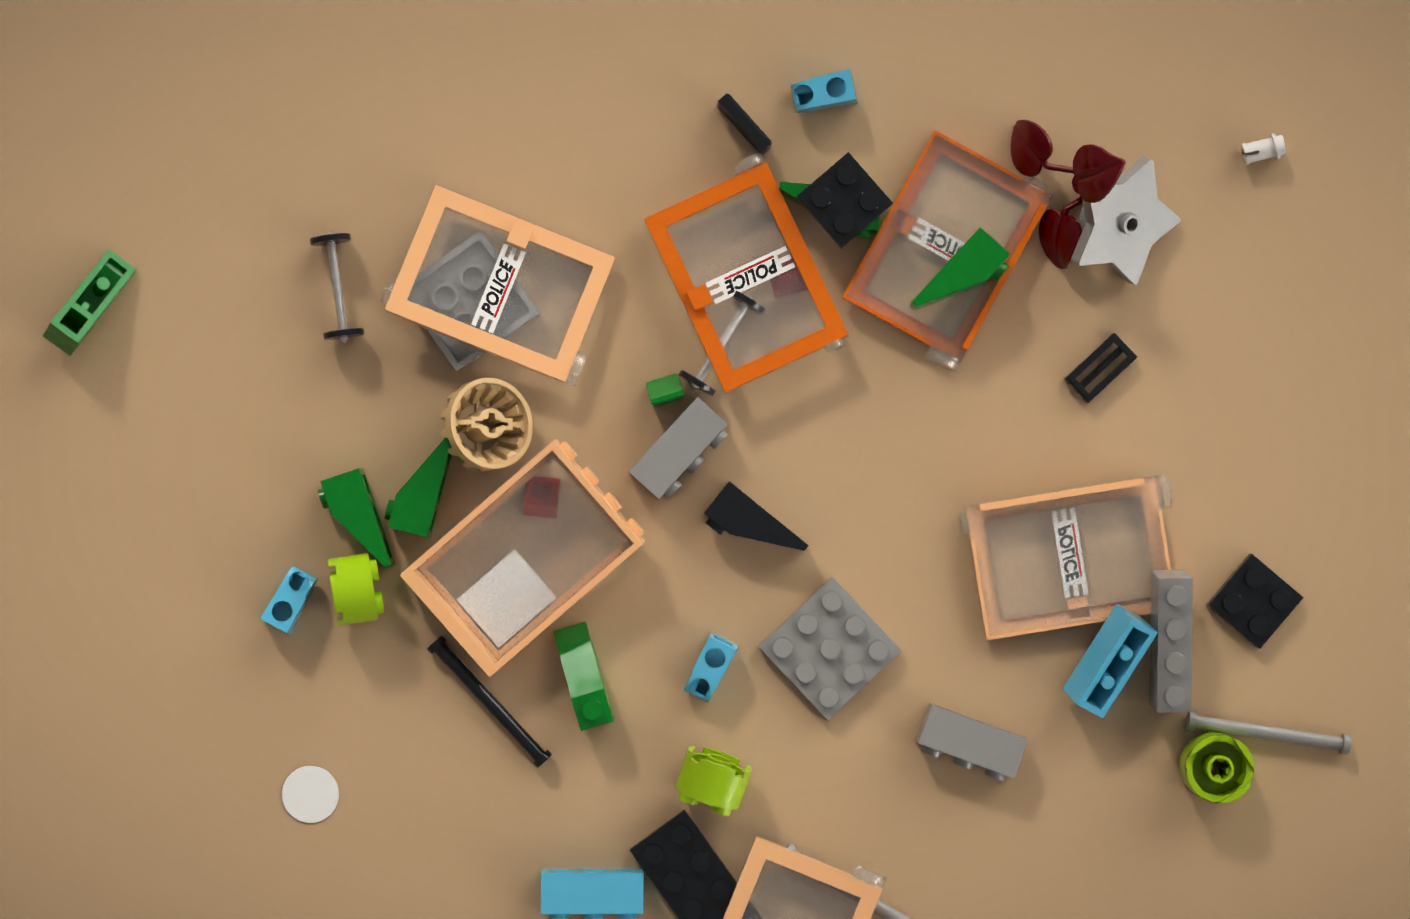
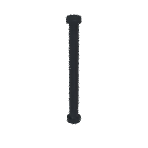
M440 636L427 650L431 654L436 653L535 760L533 764L537 768L541 766L552 753L548 749L544 751L449 649L444 643L446 639Z

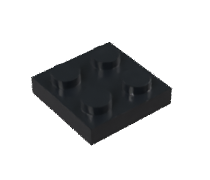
M849 152L797 196L799 202L840 249L893 204Z
M1249 553L1206 605L1256 648L1261 649L1304 597L1257 557Z

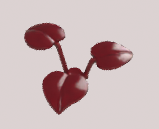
M1018 120L1013 127L1010 148L1013 164L1021 174L1028 177L1037 176L1041 172L1042 166L1047 170L1074 174L1072 187L1077 194H1080V197L1064 206L1061 213L1056 209H1048L1043 214L1039 224V239L1043 251L1055 266L1060 269H1066L1071 262L1072 255L1082 233L1078 220L1068 215L1069 211L1083 203L1082 199L1088 203H1096L1103 200L1118 181L1126 161L1112 155L1100 146L1089 144L1077 150L1073 159V167L1051 164L1047 159L1053 152V145L1047 132L1030 120Z

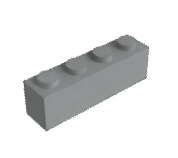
M1151 570V626L1158 634L1150 645V704L1157 713L1191 712L1193 577L1186 570Z

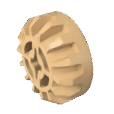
M480 378L461 385L457 391L448 396V406L441 411L440 418L445 420V428L441 430L442 438H448L452 446L448 449V452L451 456L458 455L461 458L462 466L466 468L475 467L479 472H487L508 467L525 454L532 438L533 420L525 398L514 386L497 378ZM474 405V413L458 420L461 412L466 407ZM459 433H464L471 442H475V450L469 448L462 441ZM496 438L490 448L482 451L481 442Z

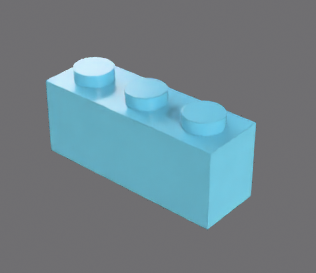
M1116 604L1064 685L1063 690L1076 705L1104 718L1158 632L1144 618Z
M542 869L541 914H549V919H569V914H583V919H603V914H617V919H637V914L644 913L643 869Z

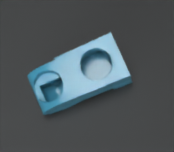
M850 69L813 77L810 80L801 81L790 86L796 113L857 104Z
M293 566L283 579L260 619L291 635L318 579Z
M711 632L695 663L684 691L708 702L736 653L738 645Z

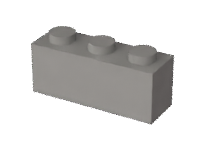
M697 397L632 467L629 473L658 499L663 495L669 499L682 485L678 481L680 476L686 470L692 474L705 460L701 456L703 451L709 445L715 449L728 435L724 431L728 424Z
M932 703L928 705L916 738V742L923 745L922 752L940 758L942 752L954 756L953 763L971 770L973 765L976 764L986 768L985 775L1000 781H1004L1006 776L1015 778L1028 740L1022 736Z

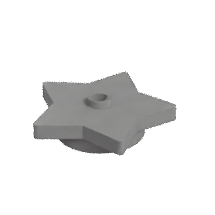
M1142 156L1119 177L1110 193L1100 202L1088 203L1082 199L1083 206L1079 217L1082 233L1072 255L1071 262L1080 266L1109 263L1125 281L1134 285L1138 284L1151 246L1181 221L1180 217L1157 198L1154 161L1152 159Z

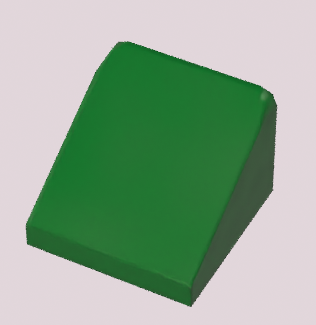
M677 374L668 375L646 383L651 404L654 407L683 399L684 397L682 385Z

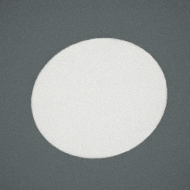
M304 766L296 769L287 777L282 788V801L285 809L293 818L305 823H316L329 817L335 810L339 800V788L336 780L327 770L318 766Z

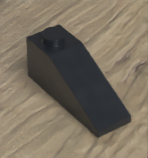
M730 481L704 512L709 517L705 523L720 535L725 530L731 535L803 551L809 546Z

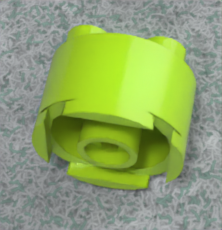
M368 553L327 559L328 567L335 566L336 571L329 572L335 614L343 613V617L336 618L337 626L378 620V614L384 613L381 591L374 592L373 580H379L376 558H369Z
M1206 732L1194 737L1187 743L1179 757V768L1183 782L1194 794L1210 802L1229 803L1242 797L1250 788L1254 772V759L1249 749L1236 738L1220 732ZM1215 760L1220 763L1223 762L1219 766L1221 771L1219 774L1211 772L1213 769L1212 763Z
M689 746L675 784V788L680 792L678 799L692 805H697L699 801L710 805V809L717 814L730 816L731 810L740 808L752 767L747 764L746 769L738 766L740 759L730 754L707 747L703 748L702 753L694 752L696 746Z

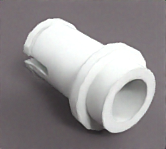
M1272 133L1270 138L1246 144L1242 143L1241 151L1245 153L1242 156L1245 164L1248 165L1273 157L1279 160L1282 155H1286V146L1282 135L1276 136Z

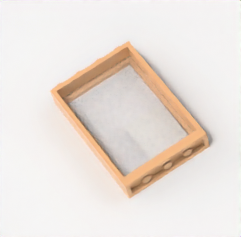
M556 439L553 440L400 574L402 579L489 678L645 542L641 537L645 533L644 530L633 518H630L628 521L619 512L622 508L619 501L610 492L605 495L598 488L597 484L600 480L590 468L586 466L582 469L574 460L577 454L566 441L560 444Z

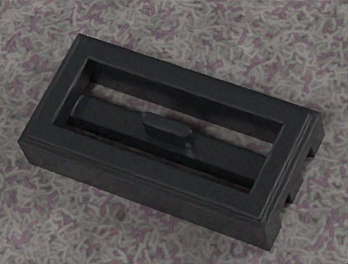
M726 93L718 100L717 108L761 156L770 150L772 141L730 94Z
M1113 333L1066 376L1064 380L1073 387L1077 394H1080L1086 403H1089L1126 369L1137 356L1116 333ZM1115 343L1118 347L1079 383L1075 378L1107 348ZM1123 352L1127 357L1088 393L1084 388Z

